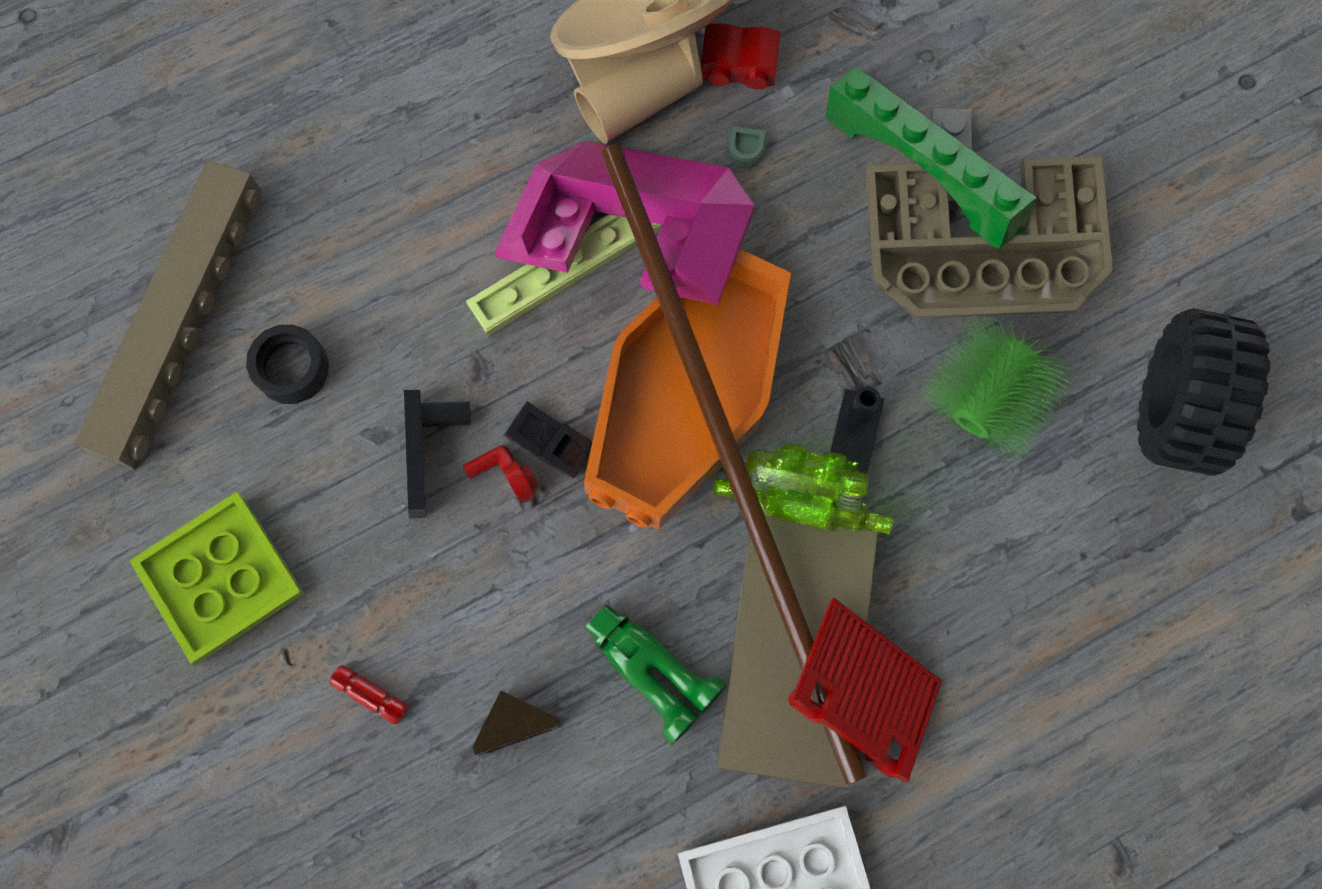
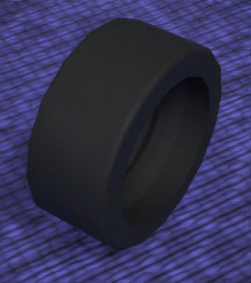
M293 324L276 325L264 330L253 340L247 352L246 369L251 381L269 399L281 404H298L312 398L323 387L328 376L329 360L322 345L307 329ZM286 344L302 345L311 357V365L307 373L298 382L288 386H280L269 380L265 372V365L270 355L277 348Z

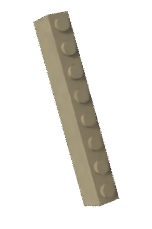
M207 160L74 442L75 446L91 455L134 470L138 461L145 457L149 449V437L156 423L161 421L165 414L166 400L172 387L176 386L181 379L184 360L188 352L193 350L197 344L200 325L204 317L213 309L216 290L220 282L225 280L229 274L231 257L236 247L240 246L244 241L247 222L251 214L259 208L262 190L250 173Z

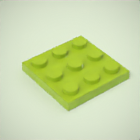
M238 491L129 560L190 664L196 666L304 595L301 587L252 509Z

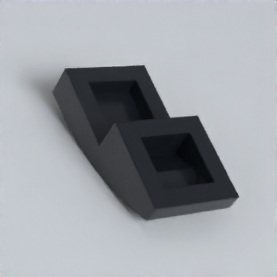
M528 401L524 403L503 434V436L527 452L573 479L588 459L592 442L564 422L560 424Z

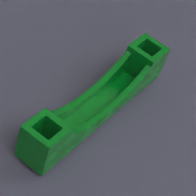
M855 67L830 85L825 119L852 139L858 135L874 138L894 147L914 160L931 174L953 197L969 219V228L998 250L1025 229L1037 197L860 68Z

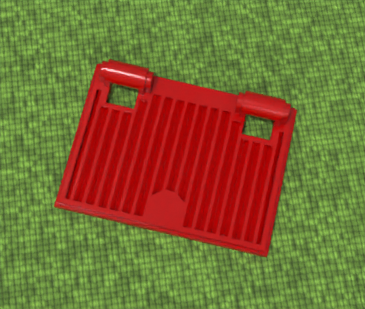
M831 598L797 686L790 693L788 702H790L791 707L812 722L825 724L864 753L867 762L888 777H897L902 781L909 782L942 680L836 598ZM816 684L828 692L824 704L819 705L810 698ZM891 740L902 747L899 759H893L887 755Z

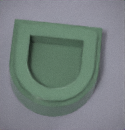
M730 125L727 142L729 160L734 165L742 168H750L757 165L764 156L768 130Z

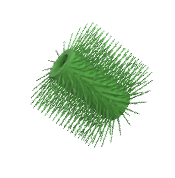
M980 320L993 334L987 330L984 331L986 333L984 334L973 327L971 328L979 333L980 336L969 333L978 341L962 334L974 345L960 339L970 348L959 345L968 354L954 348L963 357L950 352L959 360L956 361L946 356L956 366L952 367V364L944 361L951 369L940 366L949 374L938 369L936 370L940 374H944L946 378L944 380L951 383V385L935 380L933 382L939 383L950 391H946L941 387V390L944 392L943 394L937 391L934 392L946 401H943L935 394H933L935 397L932 399L942 404L939 407L951 412L948 413L936 409L942 413L952 415V417H941L954 419V422H956L944 424H958L962 429L970 433L969 440L971 434L977 436L979 443V438H983L986 443L985 438H987L997 448L991 441L992 439L1009 453L1003 445L1007 448L1013 445L1003 438L1017 446L1016 442L1012 439L1016 438L1027 442L1028 440L1023 435L1036 440L1029 433H1024L1026 432L1025 430L1040 436L1034 430L1028 428V425L1041 430L1032 421L1045 426L1033 416L1035 415L1046 420L1037 411L1050 416L1039 407L1051 410L1040 400L1053 405L1043 397L1047 396L1057 401L1048 392L1059 397L1061 396L1049 386L1063 393L1065 392L1059 389L1053 382L1066 387L1052 376L1060 379L1063 378L1048 369L1060 373L1063 371L1051 368L1044 363L1058 367L1062 366L1049 363L1054 361L1040 360V358H1059L1038 356L1037 353L1047 350L1034 351L1031 346L1036 342L1030 346L1027 343H1023L1026 329L1021 342L1016 340L1012 323L1013 338L1009 337L1002 326L1008 336L1006 338L1002 331L1000 332L997 329L1002 335L1000 337L987 323L985 324ZM967 355L971 357L973 360H971L970 358L966 359L964 356ZM932 373V374L935 375L940 381L942 380V379H941L942 377H940V376H938V375ZM946 376H951L952 378L950 379L953 381H950ZM926 382L933 390H935L934 388L937 387ZM1022 423H1024L1027 427L1024 428L1020 424L1023 425ZM1011 430H1012L1013 432H1015L1016 434H1018L1019 436H1021L1022 438H1020V437H1018L1017 435L1013 434V433L1011 432ZM1023 442L1020 443V446L1028 448Z

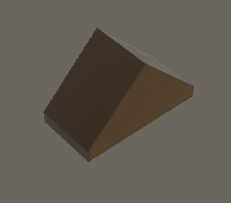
M501 690L472 746L474 754L482 756L561 728V725L556 717Z

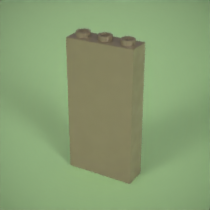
M763 509L813 640L815 641L831 598H836L868 623L878 531L867 530V525L860 522L845 521L842 526L826 524V519L820 516L803 515L802 519L798 520L785 518L786 513L783 511ZM748 535L716 768L849 789V784L845 783L823 723L812 722L791 707L790 702H788L790 693L797 686L802 669L750 535Z

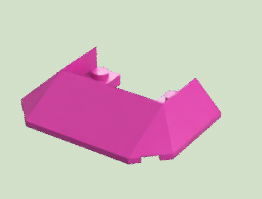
M584 141L538 162L494 252L496 258L568 273L595 211L626 217L601 153L602 149L609 145ZM622 148L650 222L662 224L657 240L679 297L719 305L755 211L753 202L728 167ZM645 267L640 278L642 289L655 291Z

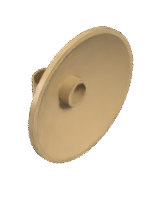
M577 0L560 16L551 30V42L556 52L568 59L580 84L574 90L575 100L588 126L601 142L607 144L702 85L703 78L695 33L721 15L735 0Z

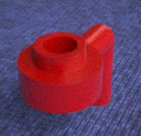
M500 445L462 465L469 479H472L499 464L521 505L535 498L532 490L539 485L528 465L520 468L508 447Z

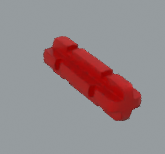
M340 665L334 671L329 681L331 686L344 693L347 691V696L374 713L378 714L381 712V717L392 724H399L403 720L409 708L406 703L396 697L390 698V693L364 677H356L357 673L344 665Z

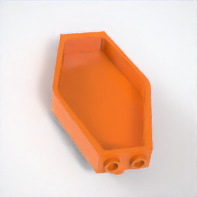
M742 249L739 250L719 305L680 297L738 448L758 430L769 404L791 272ZM656 298L620 332L613 345L584 478V490L589 495L588 499L598 507L606 510L614 507L625 513L626 519L634 525L644 529L651 526L659 530L722 467V463L659 300Z

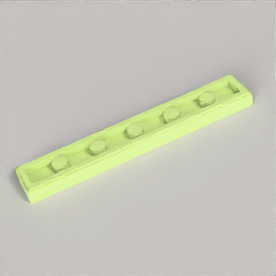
M608 214L588 226L568 273L526 264L466 301L468 307L487 336L495 333L635 247L637 244L627 218ZM651 222L654 233H658L661 230L662 224Z

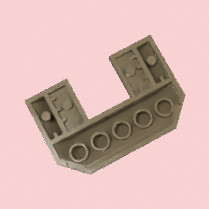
M1102 156L1023 159L1020 163L1021 187L1037 198L1025 227V235L1015 236L1000 250L982 237L951 238L948 192L919 164H871L865 167L873 282L915 319L970 317L975 315L1074 313L1113 271Z

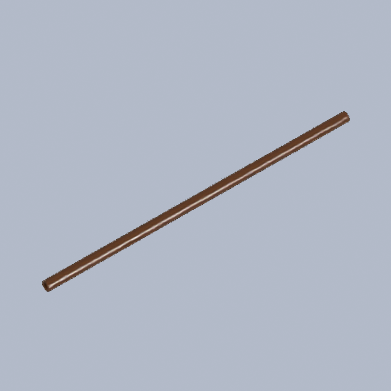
M611 144L602 149L603 159L803 671L814 643L813 637L620 144ZM816 684L812 692V698L819 705L824 704L828 692ZM823 724L845 783L849 784L865 778L866 773L856 747Z

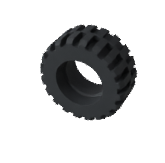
M1192 308L1176 314L1172 318L1171 323L1166 325L1163 330V336L1156 343L1154 355L1150 358L1147 376L1143 381L1142 398L1139 401L1138 408L1140 412L1137 421V430L1139 431L1138 443L1142 447V454L1153 464L1215 476L1231 469L1236 465V460L1243 456L1247 443L1252 440L1256 432L1257 420L1261 418L1264 407H1262L1264 396L1267 395L1268 391L1267 375L1270 372L1271 363L1268 359L1270 348L1269 343L1265 340L1266 334L1254 321Z

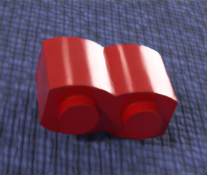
M725 23L708 24L705 26L701 58L703 80L715 86H725L729 83L738 82L755 90L775 86L780 31L767 27L742 28Z

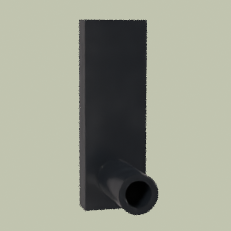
M865 386L859 389L858 392L849 389L844 391L817 506L835 510L842 475H856L866 481L885 398L880 397L879 392L873 387Z
M404 390L409 518H425L422 427L471 425L470 401L421 403L420 390Z

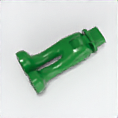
M608 604L585 627L597 640L595 646L603 649L605 657L614 669L642 693L659 711L664 720L662 734L671 745L677 742L699 717L669 692L653 676L651 670L655 668L667 677L701 714L713 704L727 686L726 683L716 676L701 678L692 673L653 634L631 620L629 621V617L625 613L619 615Z

